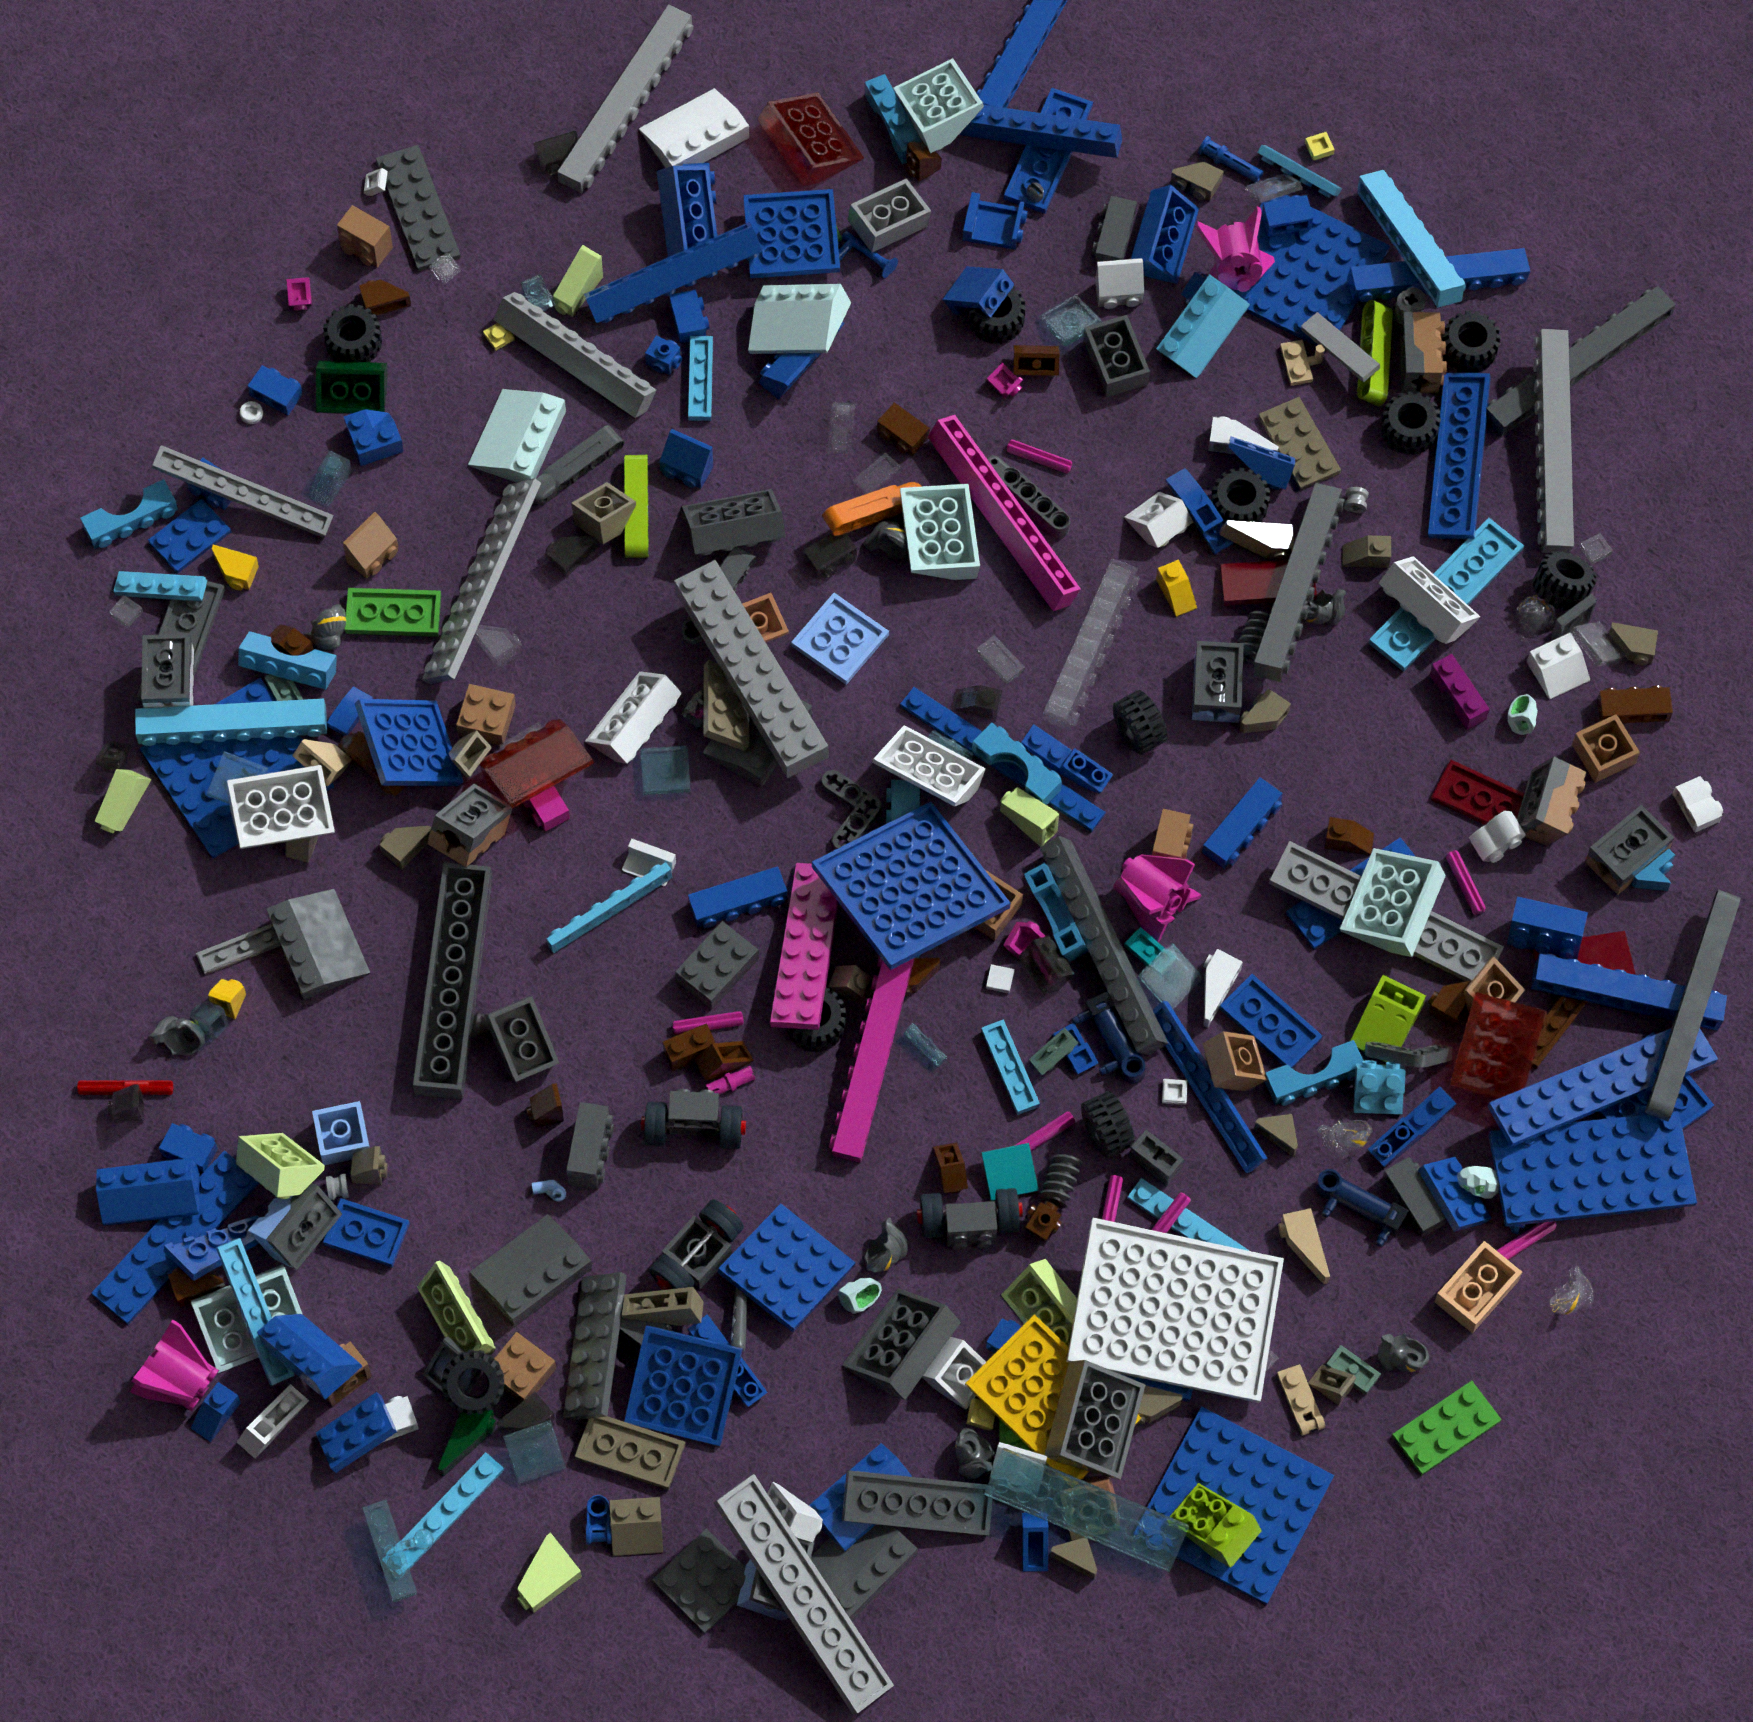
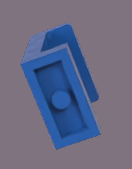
M972 192L963 229V241L1016 250L1017 243H1021L1024 230L1020 229L1021 224H1026L1028 211L1024 210V202H1020L1019 207L980 201V193Z
M966 266L942 300L951 312L956 315H961L964 309L968 307L979 308L986 317H992L1014 286V283L1003 269Z

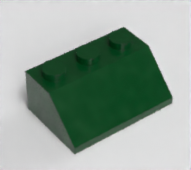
M319 360L316 367V412L356 413L365 409L385 412L387 363Z

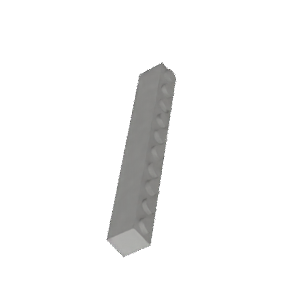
M668 4L558 170V181L580 193L585 188H590L594 181L593 175L597 170H602L605 164V157L607 154L614 152L617 139L619 137L622 138L627 131L628 122L635 120L639 111L638 107L641 103L645 104L647 102L652 86L656 87L660 81L661 72L668 70L672 61L671 57L674 53L678 54L680 52L683 39L691 35L694 27L692 25V15Z
M1541 329L1533 340V350H1536L1537 358L1534 359L1533 368L1534 372H1537L1534 392L1538 395V401L1535 402L1534 409L1535 415H1538L1535 435L1539 436V444L1536 445V458H1539L1536 478L1540 479V487L1537 489V501H1540L1537 521L1541 523V531L1538 532V544L1541 545L1542 553H1557V551L1566 553L1570 552L1574 547L1568 330Z

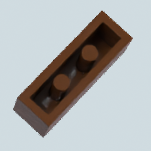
M1655 685L1650 688L1641 689L1635 686L1620 690L1606 688L1600 690L1597 698L1600 721L1617 714L1622 724L1670 721L1673 714L1670 687Z

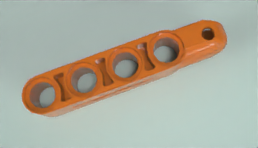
M908 482L900 486L891 485L833 505L824 511L822 518L834 536H839L901 514L903 510L900 488L922 486L916 482Z

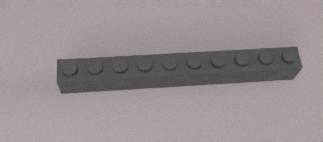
M1659 286L1652 290L1648 289L1636 302H1629L1622 312L1612 314L1601 327H1594L1587 337L1577 339L1569 349L1570 387L1670 317L1674 312L1676 304ZM1537 372L1532 376L1530 374L1525 376L1515 388L1510 387L1500 399H1493L1488 403L1486 408L1487 421L1501 436L1535 413V402L1538 401V395L1534 392V383L1537 379Z
M1319 483L1314 485L1254 661V676L1281 682L1283 674H1288L1291 660L1288 659L1290 655L1294 656L1297 642H1294L1295 638H1300L1303 628L1301 621L1307 618L1309 611L1307 603L1313 600L1315 593L1313 585L1319 582L1321 575L1319 567L1320 565L1324 566L1327 557L1325 549L1326 547L1330 548L1333 534H1331L1332 529H1337L1339 521L1337 514L1342 512L1345 499L1342 498V489Z
M1057 836L1040 847V850L1136 1051L1151 1055L1169 1043L1072 841Z

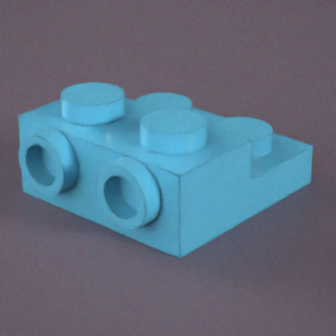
M1370 1060L1362 1061V1064H1356L1354 1113L1402 1114L1403 1094L1405 1093V1066L1389 1061L1386 1062V1065L1376 1064L1375 1061Z

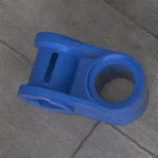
M602 1495L592 1496L587 1502V1545H591L592 1542L612 1544L609 1502ZM595 1504H603L605 1510L600 1514H596L592 1511V1507Z

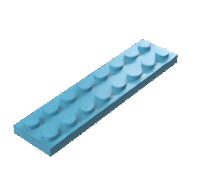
M1488 518L1476 530L1475 539L1468 538L1434 575L1469 605L1523 550L1524 545ZM1400 607L1369 639V644L1404 672L1436 638L1428 627H1423L1418 623L1417 618L1411 612H1407Z

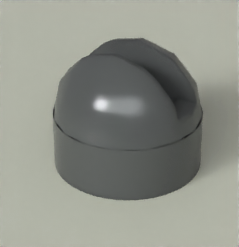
M1031 183L1028 185L1026 198L1034 203L1041 201L1044 196V189L1041 184Z

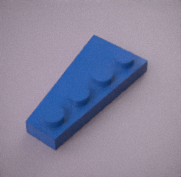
M256 1215L228 1224V1228L216 1230L215 1228L206 1231L204 1236L184 1238L183 1242L179 1244H165L164 1253L194 1281L222 1265L216 1247L237 1238L241 1239L245 1251L259 1244L248 1231L259 1216Z

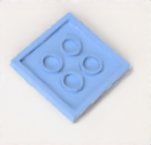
M833 593L794 638L791 646L847 685L889 636V631Z

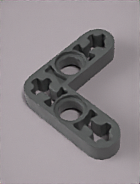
M829 770L822 776L823 789L854 809L833 836V847L836 850L842 847L839 846L838 839L843 840L847 836V831L850 833L847 843L863 836L879 815L881 802L875 795L840 772ZM828 778H837L836 783L842 787L840 793L838 792L839 786L834 783L831 786L828 785ZM852 789L858 793V796L855 799H848L845 797V792ZM872 802L875 803V810H874V809H870V810L867 812V818H866V817L863 815L864 812L866 811V806H867L866 803L869 804V805H870ZM853 820H861L864 825L861 829L855 830L850 826V823Z
M1366 1042L1364 1055L1413 1067H1428L1451 1061L1453 1047L1431 1045L1413 1050L1380 1042Z

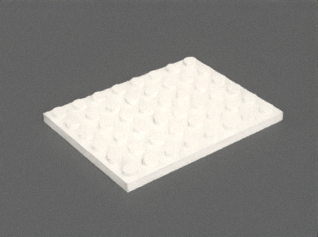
M1092 1218L1066 1362L1087 1360L1119 1374L1259 1403L1262 1396L1284 1258Z

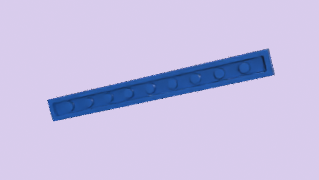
M913 687L900 703V707L981 759L972 751L973 741L982 731ZM998 762L990 765L1025 788L1027 783L1026 775L1017 765L1010 762ZM1063 784L1061 791L1048 803L1090 832H1093L1106 814L1105 811Z

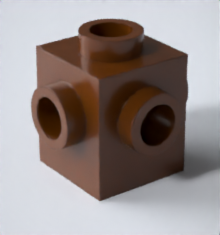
M1045 1201L1044 1204L1039 1202L1036 1206L1032 1204L1025 1215L1028 1220L1023 1228L1042 1240H1047L1050 1233L1055 1234L1062 1223L1059 1220L1061 1214L1057 1212L1058 1207L1048 1201ZM1042 1215L1046 1217L1045 1224L1041 1222Z

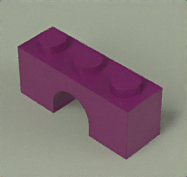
M1453 654L1433 663L1429 675L1441 693L1446 691L1450 695L1455 705L1454 712L1466 730L1487 720L1489 707Z

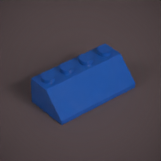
M671 166L656 171L668 257L716 237L717 229L708 166Z
M1172 185L1151 190L1131 259H1143V276L1178 284L1199 208Z
M842 321V323H841V325H840V327H839V329H838L837 334L839 333V331L841 330V328H842L843 325L845 324L843 321ZM777 353L774 356L776 361L772 365L768 363L761 370L760 374L762 377L758 383L773 396L780 399L821 353Z
M186 1158L97 1169L96 1193L102 1224L106 1226L198 1215L199 1169L194 1160Z
M303 1314L274 1316L257 1331L265 1348L324 1399L328 1398L362 1367L355 1358Z
M882 1443L850 1469V1471L912 1477L900 1460ZM846 1474L809 1505L823 1519L821 1530L844 1551L876 1525L842 1521Z

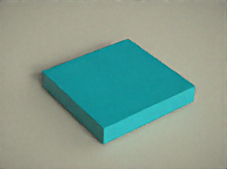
M1029 1143L981 1152L991 1200H995L997 1189L1015 1188L1018 1195L1039 1191Z

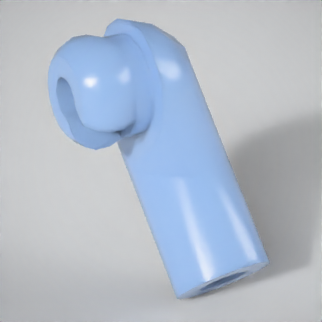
M555 1180L532 1183L533 1195L546 1193L557 1202L562 1201L566 1197L565 1189Z

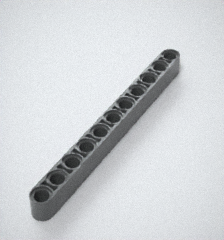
M1719 889L1714 896L1645 1109V1113L1667 1122L1672 1115L1741 897Z

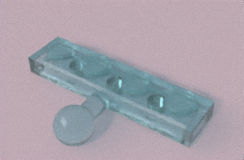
M387 1500L363 1507L393 1602L417 1595L404 1551L415 1547L428 1549L434 1541L432 1533L429 1530L421 1529L415 1533L413 1538L400 1542Z

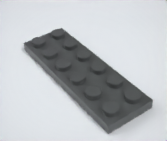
M419 145L377 157L376 161L379 169L383 168L387 171L386 188L418 271L461 258Z
M207 581L202 601L171 599L159 635L190 634L194 648L193 677H195L225 591L224 585ZM141 682V685H140V688H139V691H138V694H137V699H138L139 701H142V700H141V687H142V682Z
M622 1272L585 1276L582 1278L564 1406V1419L581 1420L608 1416L627 1275Z
M847 1470L842 1521L989 1536L994 1485Z

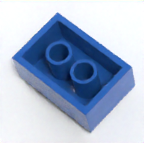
M1517 897L1507 944L1518 949H1535L1540 954H1557L1563 959H1578L1588 912Z

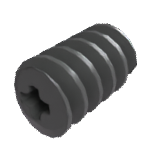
M1415 287L1409 288L1398 295L1393 323L1399 330L1404 312H1424L1426 297L1420 289Z
M1254 611L1248 615L1245 628L1241 632L1242 636L1238 640V643L1244 644L1243 660L1254 664L1271 614Z
M1059 1154L1052 1157V1164L1049 1166L1050 1173L1046 1175V1182L1043 1184L1044 1190L1041 1191L1040 1198L1044 1202L1048 1201L1056 1207L1067 1208L1068 1206L1063 1201H1070L1071 1197L1066 1192L1074 1191V1188L1068 1184H1075L1077 1182V1179L1071 1175H1078L1080 1173L1074 1166H1082L1083 1162L1076 1157Z

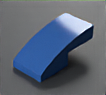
M353 686L327 721V727L344 736L348 735L359 722L355 703L358 699H373V697Z
M1072 1023L1064 1027L1078 1042L1072 1052L1065 1055L1075 1073L1078 1075L1097 1065L1098 1061L1088 1043L1084 1042L1076 1025ZM1061 1030L1053 1033L1052 1036L1055 1037Z

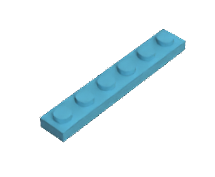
M666 862L662 865H655L642 878L637 877L633 879L628 887L623 890L614 891L609 896V899L603 903L594 904L584 915L572 918L567 926L552 931L549 937L546 938L551 951L555 953L672 879V871Z
M1142 1178L1127 1197L1128 1200L1158 1220L1174 1201ZM1187 1208L1183 1210L1171 1226V1229L1186 1238L1249 1251Z
M237 1238L216 1247L269 1384L274 1385L295 1376L294 1372L265 1348L257 1334V1331L269 1322L272 1317L241 1239Z
M485 1452L382 1562L401 1579L504 1471V1468Z

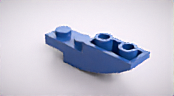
M1186 468L1165 479L1175 497L1182 499L1192 521L1214 555L1234 544L1233 541L1219 534V530L1224 525V520Z
M1034 724L1021 741L1026 750L1037 756L1045 766L1093 792L1100 794L1113 776L1111 772L1076 748L1073 750L1069 749Z
M1439 1086L1405 1118L1402 1117L1372 1144L1368 1151L1383 1167H1386L1436 1127L1439 1121L1457 1106L1456 1103Z
M708 1314L702 1318L701 1323L693 1324L687 1329L693 1337L730 1345ZM741 1357L733 1392L748 1408L768 1392Z

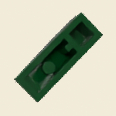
M486 1410L483 1414L479 1415L477 1413H472V1415H467L465 1412L460 1413L439 1464V1475L445 1476L486 1439L488 1433H493L497 1422L494 1419L493 1410Z

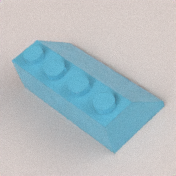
M1209 274L1156 349L1197 378L1250 304Z

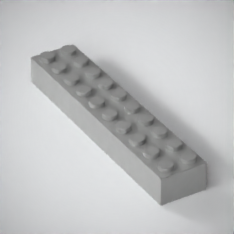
M716 560L674 580L676 595L786 777L789 778L828 758V744Z

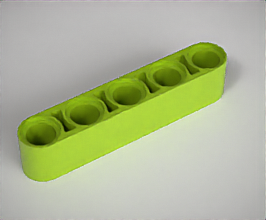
M1369 300L1362 312L1360 348L1380 364V369L1365 382L1358 378L1357 396L1371 404L1381 406L1386 401L1388 395L1393 311L1383 304Z
M625 455V494L636 501V506L625 525V558H649L648 455Z

